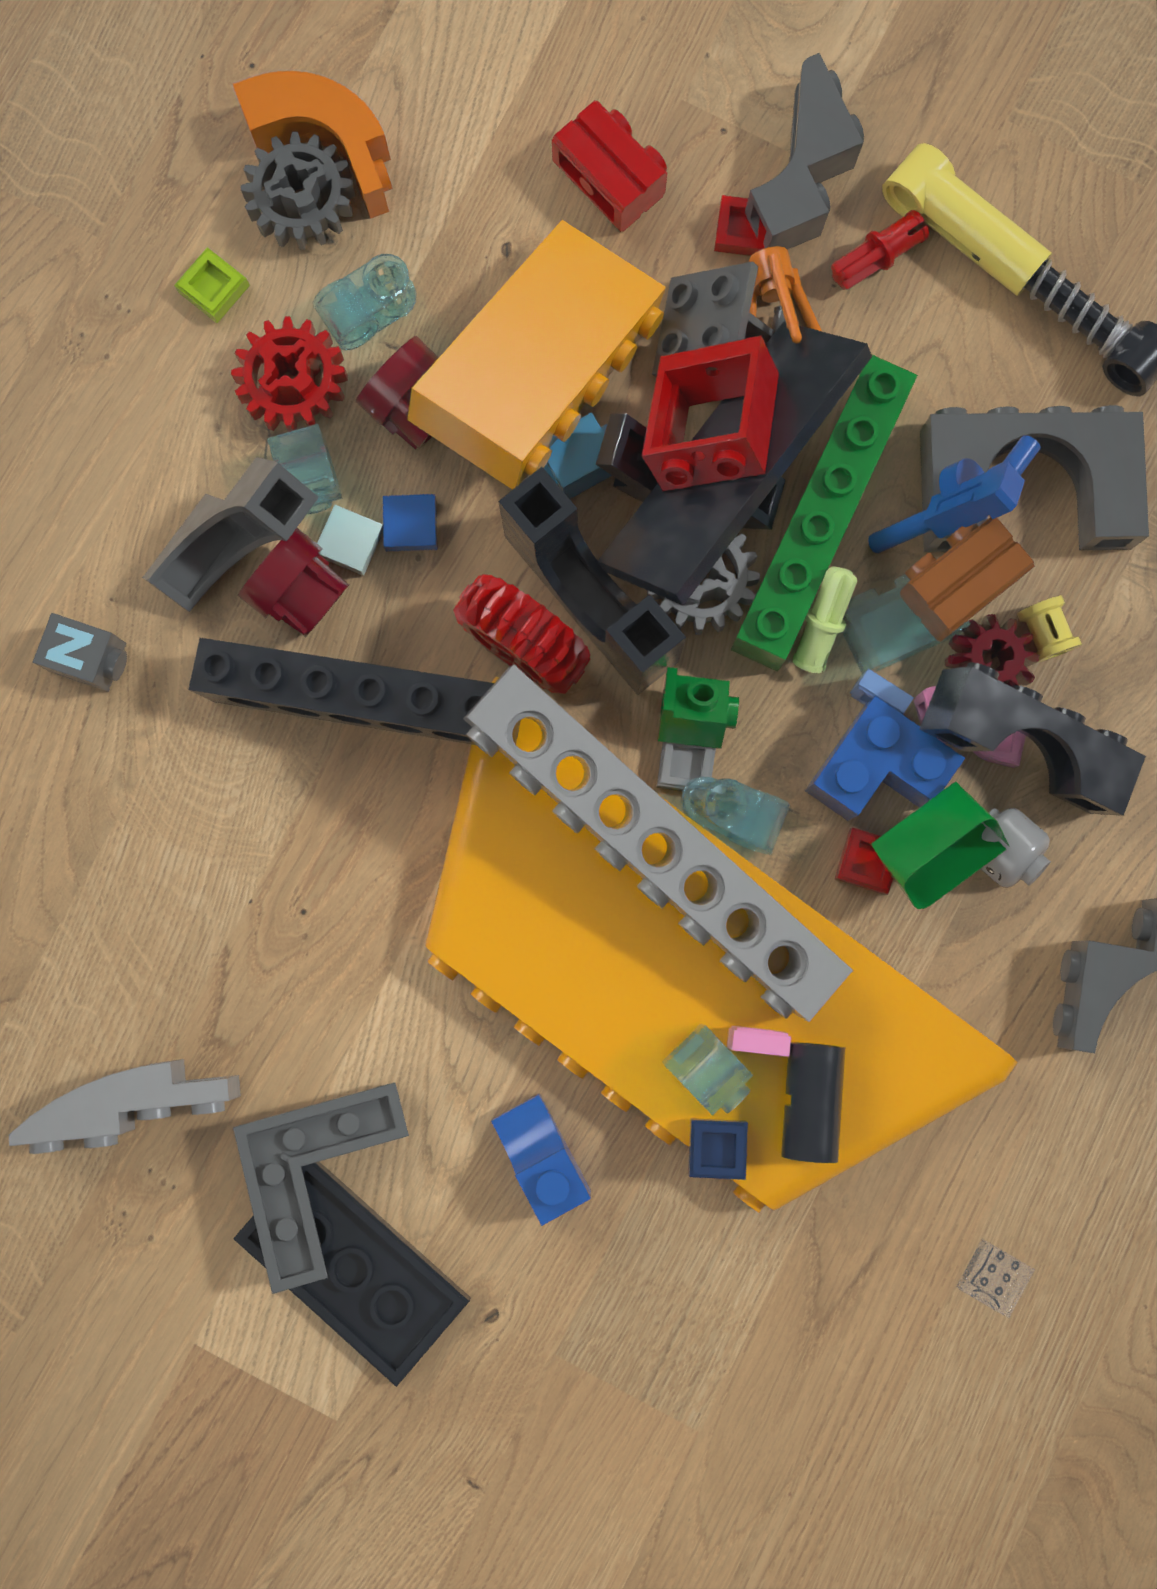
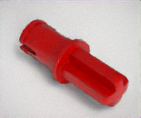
M910 210L904 217L884 230L869 232L865 236L864 243L832 263V278L835 283H838L843 290H848L879 269L888 270L893 267L894 259L929 238L927 225L918 231L916 229L911 230L925 221L919 212Z

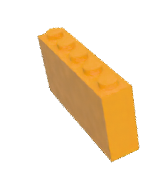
M561 220L412 387L408 421L513 490L522 483L527 475H532L540 467H545L552 453L550 447L557 439L565 442L571 436L581 418L579 413L586 403L591 407L598 403L608 387L610 381L608 377L615 369L619 373L623 372L636 352V342L641 336L648 340L654 334L664 316V312L659 309L666 287L564 220Z

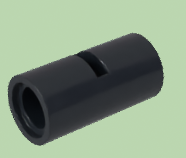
M790 1042L785 1093L791 1095V1104H785L781 1157L815 1163L838 1162L846 1047Z

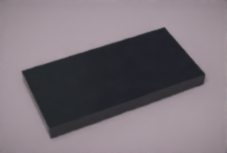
M320 1161L302 1166L328 1278L289 1290L397 1387L470 1302L471 1297ZM253 1215L233 1239L266 1268Z

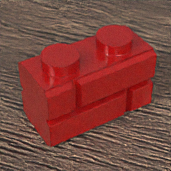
M594 100L577 115L574 121L571 120L554 135L552 139V161L620 232H624L640 218L643 212H647L663 198L666 192L667 165L661 154L654 147L647 145L643 148L631 136L632 128L622 113L616 109L608 112L598 100Z

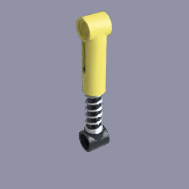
M926 143L918 144L882 185V192L886 201L898 214L904 217L910 210L919 212L925 220L923 222L1016 296H1019L1026 288L1031 292V300L1038 298L1044 303V311L1052 309L1059 315L1058 322L1067 321L1073 326V333L1081 332L1087 337V345L1095 343L1099 347L1097 349L1099 350V355L1103 354V358H1106L1102 366L1104 374L1116 388L1131 396H1142L1157 380V324L1150 321H1140L1133 327V324H1129V320H1123V316L1115 318L1108 312L1109 304L1100 306L1094 301V293L1086 295L1080 290V282L1073 284L1065 278L1066 270L1057 272L1052 268V259H1049L1052 252L956 177L953 165L939 149Z

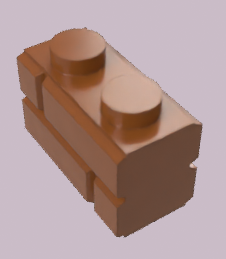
M990 517L980 526L976 523L968 527L961 526L946 540L952 547L938 559L931 552L927 553L904 573L910 581L899 592L900 597L912 612L920 617L922 624L937 641L942 642L1035 567L1033 559L1018 542L1013 540L1011 533L998 518L992 519Z

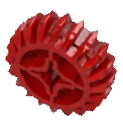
M482 574L478 575L471 585L468 584L459 596L460 601L453 611L458 624L463 627L464 631L469 633L475 641L480 643L488 652L495 655L509 667L515 665L542 689H547L551 693L566 694L573 684L576 685L585 673L584 669L591 660V654L583 639L577 636L572 628L564 624L560 617L546 609L545 605L538 603L529 594L520 591L513 584H508L503 579L496 578L493 575Z

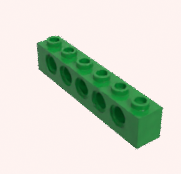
M872 355L870 361L860 372L733 643L731 651L777 672L779 671L819 590L826 571L832 562L917 379V374L875 355Z

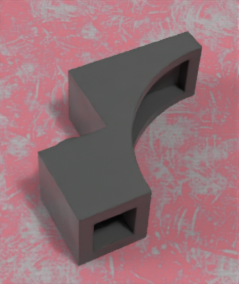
M256 457L224 500L208 494L202 497L142 578L190 612L207 590L245 555L266 543L278 540L287 541L319 497L278 462Z
M1157 898L1142 900V908H1138L1134 914L1132 937L1137 940L1136 949L1086 940L1072 941L1071 950L1065 951L1060 969L1061 980L1066 982L1063 1004L1059 1003L1053 1017V1033L1055 1036H1058L1057 1047L1095 1054L1101 1029L1114 1005L1138 981L1157 971Z

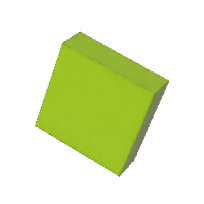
M207 247L174 286L180 295L218 323L248 289L250 284L246 277Z

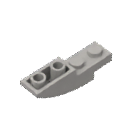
M184 1059L154 1063L111 1074L72 1090L31 1115L8 1135L9 1146L29 1144V1153L39 1154L64 1150V1140L84 1139V1148L118 1144V1135L135 1129L134 1111L136 1110L137 1120L170 1117V1107L191 1105L192 1115L225 1111V1101L241 1096L239 1075L186 1080Z

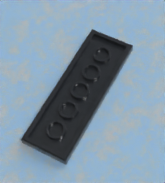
M783 321L765 344L779 372L765 474L663 491L660 485L657 484L599 558L598 563L603 570L610 575L680 605H684L870 361L872 354L868 344L800 325L799 329L802 340L800 343H793L786 322ZM744 396L722 400L691 441L738 433Z

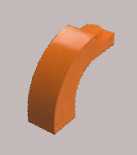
M300 71L270 72L233 84L257 148L270 153L274 150L271 138L275 136L281 140L283 145L290 144L292 132H298L301 143H308L314 134L318 135L323 146L328 147L334 144L339 155L344 160H347L370 219L389 212L384 192L393 188L384 162L391 160L386 137L374 113L354 92L332 79Z

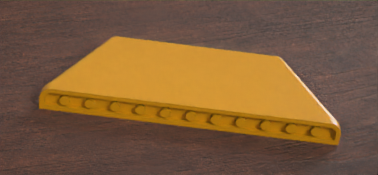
M495 677L491 683H495L499 678ZM522 718L516 746L523 751L530 752L539 746L542 732L535 721ZM471 744L425 947L433 953L427 962L452 981L459 973L476 987L470 994L494 1013H497L501 1006H503L519 1018L514 1028L536 1045L540 1046L546 1039L560 1049L562 1053L557 1060L575 1075L584 1079L587 1073L590 1072L605 1083L606 1086L601 1091V1094L620 1109L627 1112L634 1105L646 1114L650 1119L644 1126L670 1146L677 1138L689 1147L690 1118L747 1121L746 1180H731L738 1184L733 1194L758 1213H760L765 1205L774 1211L983 1094L1004 1082L1018 1062L1010 1054L665 800L853 969L851 974L810 1022L793 1012L785 1019L761 998L767 989L751 976L745 983L720 962L725 952L711 939L703 946L678 924L684 915L668 902L662 909L637 888L642 878L627 864L619 871L607 862L595 850V847L601 841L590 831L583 827L577 834L552 812L558 803L544 790L540 789L536 795H533L516 781L509 773L516 765L499 750L493 757H490L477 745ZM568 756L559 762L556 768V778L563 788L567 790L574 789L583 780V766L576 758ZM617 795L606 797L599 807V816L603 824L607 827H614L624 819L626 809L622 799ZM659 833L649 835L642 845V855L648 864L660 862L667 851L666 841ZM702 871L690 874L684 884V892L689 901H696L702 898L708 888L707 877ZM740 908L729 915L726 929L731 938L738 937L746 931L749 924L747 912ZM785 946L777 947L769 956L768 967L772 974L783 971L789 962V952ZM740 1026L783 1031L788 1033V1036H791V1042L846 1047L839 1157L837 1163L805 1162L781 1157L785 1104H791V1095L785 1093L788 1057L731 1050L727 1048L729 1028Z

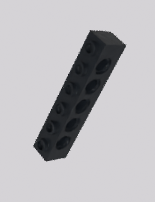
M199 638L188 690L214 703L476 745L466 735L472 726L463 718L494 683ZM521 720L515 724L512 732L515 745Z

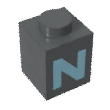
M51 612L32 663L51 673L109 692L112 682L119 680L124 672L127 662V653L124 650L127 643L111 632Z

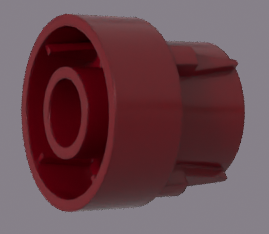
M414 336L401 346L372 376L356 398V403L381 427L384 426L392 435L397 433L415 450L423 447L432 436L408 421L412 387L439 358L418 336Z
M297 527L287 541L281 540L267 555L244 584L238 596L264 618L271 615L278 622L283 620L306 638L348 588L349 584L328 566L329 562L320 555L323 548Z

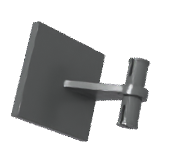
M747 262L671 278L652 371L653 376L657 377L660 356L762 336L765 344L769 341L779 326L785 321L781 306L775 307L772 327L770 328L749 313L758 265L754 262ZM709 367V368H708V369H710V370H718V369L715 368V367Z

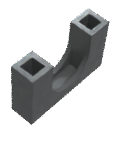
M1109 405L1098 407L1091 412H1072V409L1067 406H1053L1042 409L1039 413H1019L1018 408L1006 406L991 409L987 413L967 414L965 408L948 407L936 411L935 414H930L920 430L922 511L928 508L932 496L941 493L939 477L945 467L968 458L975 461L985 473L989 470L993 460L1011 452L1023 435L1034 438L1040 444L1041 449L1038 452L1057 461L1073 481L1077 496L1079 550H1132L1149 537L1143 412H1124V408L1121 406ZM987 519L982 520V521H980V522H978V523H976V524H977L978 526H980V525H981L983 522H985ZM933 531L923 534L924 552H947L952 547L946 540L952 534L940 539Z

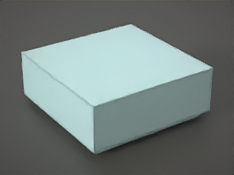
M334 505L317 542L323 548L320 555L329 562L364 576L383 534V524Z

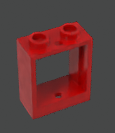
M762 336L660 356L642 457L663 491L765 474L779 372ZM709 367H715V368H717L718 370H710V369H708V368H709ZM744 396L738 433L684 442L690 406Z

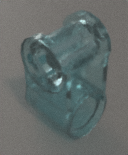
M380 254L344 278L324 287L316 295L313 307L342 350H352L362 346L372 339L376 333L401 317L406 316L414 308L417 292L413 282L410 280V274L405 262L393 254ZM379 269H382L384 273L381 276L378 273ZM389 283L395 287L390 291L385 287ZM400 298L402 302L398 305L396 300Z
M706 776L694 778L687 783L681 797L683 812L696 823L726 836L731 842L766 855H772L790 808V804L781 798L728 778L718 780Z

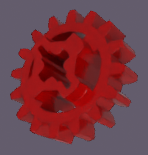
M285 316L282 328L276 330L269 320L264 321L266 334L259 337L249 331L246 336L252 346L250 350L236 349L234 353L238 361L244 366L231 369V375L236 384L241 385L235 390V393L241 404L249 403L246 410L254 421L264 415V422L269 430L274 431L280 421L285 423L290 434L296 433L297 424L300 421H305L311 430L316 429L314 416L321 413L323 416L331 419L334 415L328 403L330 400L343 402L345 398L342 389L337 385L338 383L348 381L345 367L340 366L344 361L339 346L331 347L333 341L327 330L315 336L316 330L311 320L306 319L300 329H296L291 317ZM323 363V378L318 387L315 384V376L321 371L319 365ZM261 364H263V365H264V375L258 380V382H259V384H260V386L258 387V386H257L258 371H259V368H260ZM287 372H289L290 374H292V375H294V376L297 375V376H296L295 378L291 379L289 376L284 375V374L287 373Z

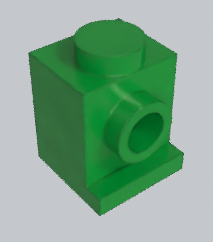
M667 667L661 703L658 741L721 749L726 728H736L739 711V697L729 696L730 681L677 675L678 668Z

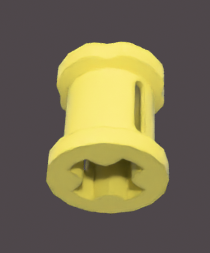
M1062 595L1041 601L1017 613L1019 621L1026 622L1030 633L1033 634V641L1037 648L1036 653L1040 655L1037 663L1060 656L1082 645L1080 638L1073 637L1062 611V607L1065 604Z

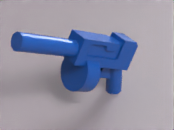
M1023 435L1005 460L985 473L975 461L968 458L945 467L939 477L941 493L932 496L928 508L872 533L868 538L871 550L878 554L929 531H933L940 539L954 533L961 526L968 527L988 518V515L995 519L1011 512L1018 504L1025 482L1021 474L1041 449L1040 444L1034 438Z

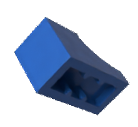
M540 1093L492 1119L491 1122L513 1166L515 1177L541 1226L591 1199V1189Z

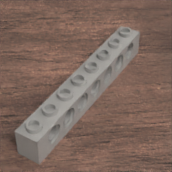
M515 665L509 667L463 718L472 726L466 735L490 757H493L498 750L516 765L509 772L516 781L533 795H536L540 789L544 790L558 803L552 812L577 834L583 827L590 831L601 841L595 847V850L607 862L619 871L627 864L642 878L637 888L662 909L668 902L684 915L678 924L703 946L710 939L725 952L720 962L745 983L751 976L767 989L761 998L785 1019L793 1012L810 1022L853 971ZM522 718L535 721L542 732L539 746L530 752L519 749L512 737L515 724ZM568 756L576 758L582 764L584 770L582 782L571 790L563 788L556 778V768L559 762ZM610 795L620 797L626 809L624 819L614 827L604 825L599 816V807L602 801ZM659 833L666 841V854L660 862L648 864L642 855L643 842L649 835ZM702 871L708 880L707 891L699 900L689 901L684 892L685 881L693 872ZM743 908L749 918L748 927L742 935L731 938L726 929L727 919L733 911ZM785 946L789 952V962L783 971L772 974L768 967L769 956L777 947Z

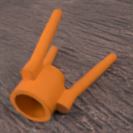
M775 246L754 253L748 262H754L758 265V271L749 313L756 317L757 296L761 295L764 302L773 303L780 301L793 343H800L802 335L790 296L793 294L807 328L822 331L802 288L798 269L792 268L788 249Z

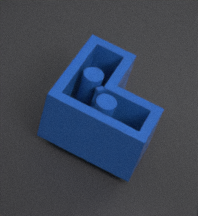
M874 696L861 709L807 786L805 792L847 821L861 813L881 782L920 808L945 789L965 760V757L936 737L919 730L920 726L877 696Z

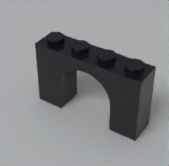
M540 467L498 501L505 538L637 695L641 694L663 676L667 671V667H674L679 662L686 636L650 594L636 604L603 570L580 533L577 507L543 467Z

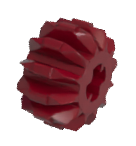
M988 614L983 619L981 625L971 619L962 626L964 635L955 634L949 640L948 644L956 653L949 655L945 659L944 665L951 669L963 668L970 662L990 667L992 662L990 661L985 664L982 655L987 651L993 652L991 659L997 656L1000 661V666L994 669L999 673L997 680L1009 686H1028L1035 679L1034 674L1027 667L1037 663L1040 655L1024 650V646L1033 640V634L1025 633L1018 638L1014 634L1017 628V619L1010 618L1001 628L995 614Z

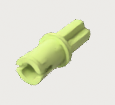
M835 566L830 567L826 571L814 606L809 609L805 617L807 625L797 652L792 659L797 667L812 673H822V671H825L826 662L836 636L846 628V622L843 618L857 583V577L853 575L852 571Z

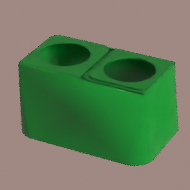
M956 781L871 843L889 874L916 909H925L931 906L1007 850L999 841L991 842L982 839V833L986 828L984 824L1009 846L998 821Z

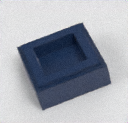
M690 1118L689 1177L746 1180L748 1122L742 1120Z

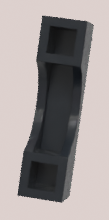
M970 662L963 668L942 670L919 730L962 751H994L1005 738L1018 731L1029 737L1044 756L1049 773V794L1090 814L1124 816L1146 758L1145 755L1126 746L1128 742L1126 737L1105 729L1094 730L1084 724L1086 718L1080 713L1061 707L1052 708L1041 702L1043 696L1039 692L1024 686H1009L997 680L999 673L988 666Z

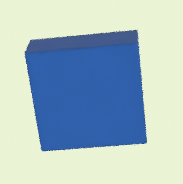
M435 494L383 496V538L386 552L438 550L437 503Z

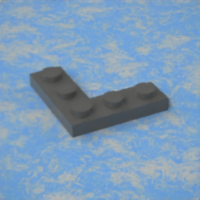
M396 1083L233 1127L272 1294L328 1278L302 1166L409 1136Z

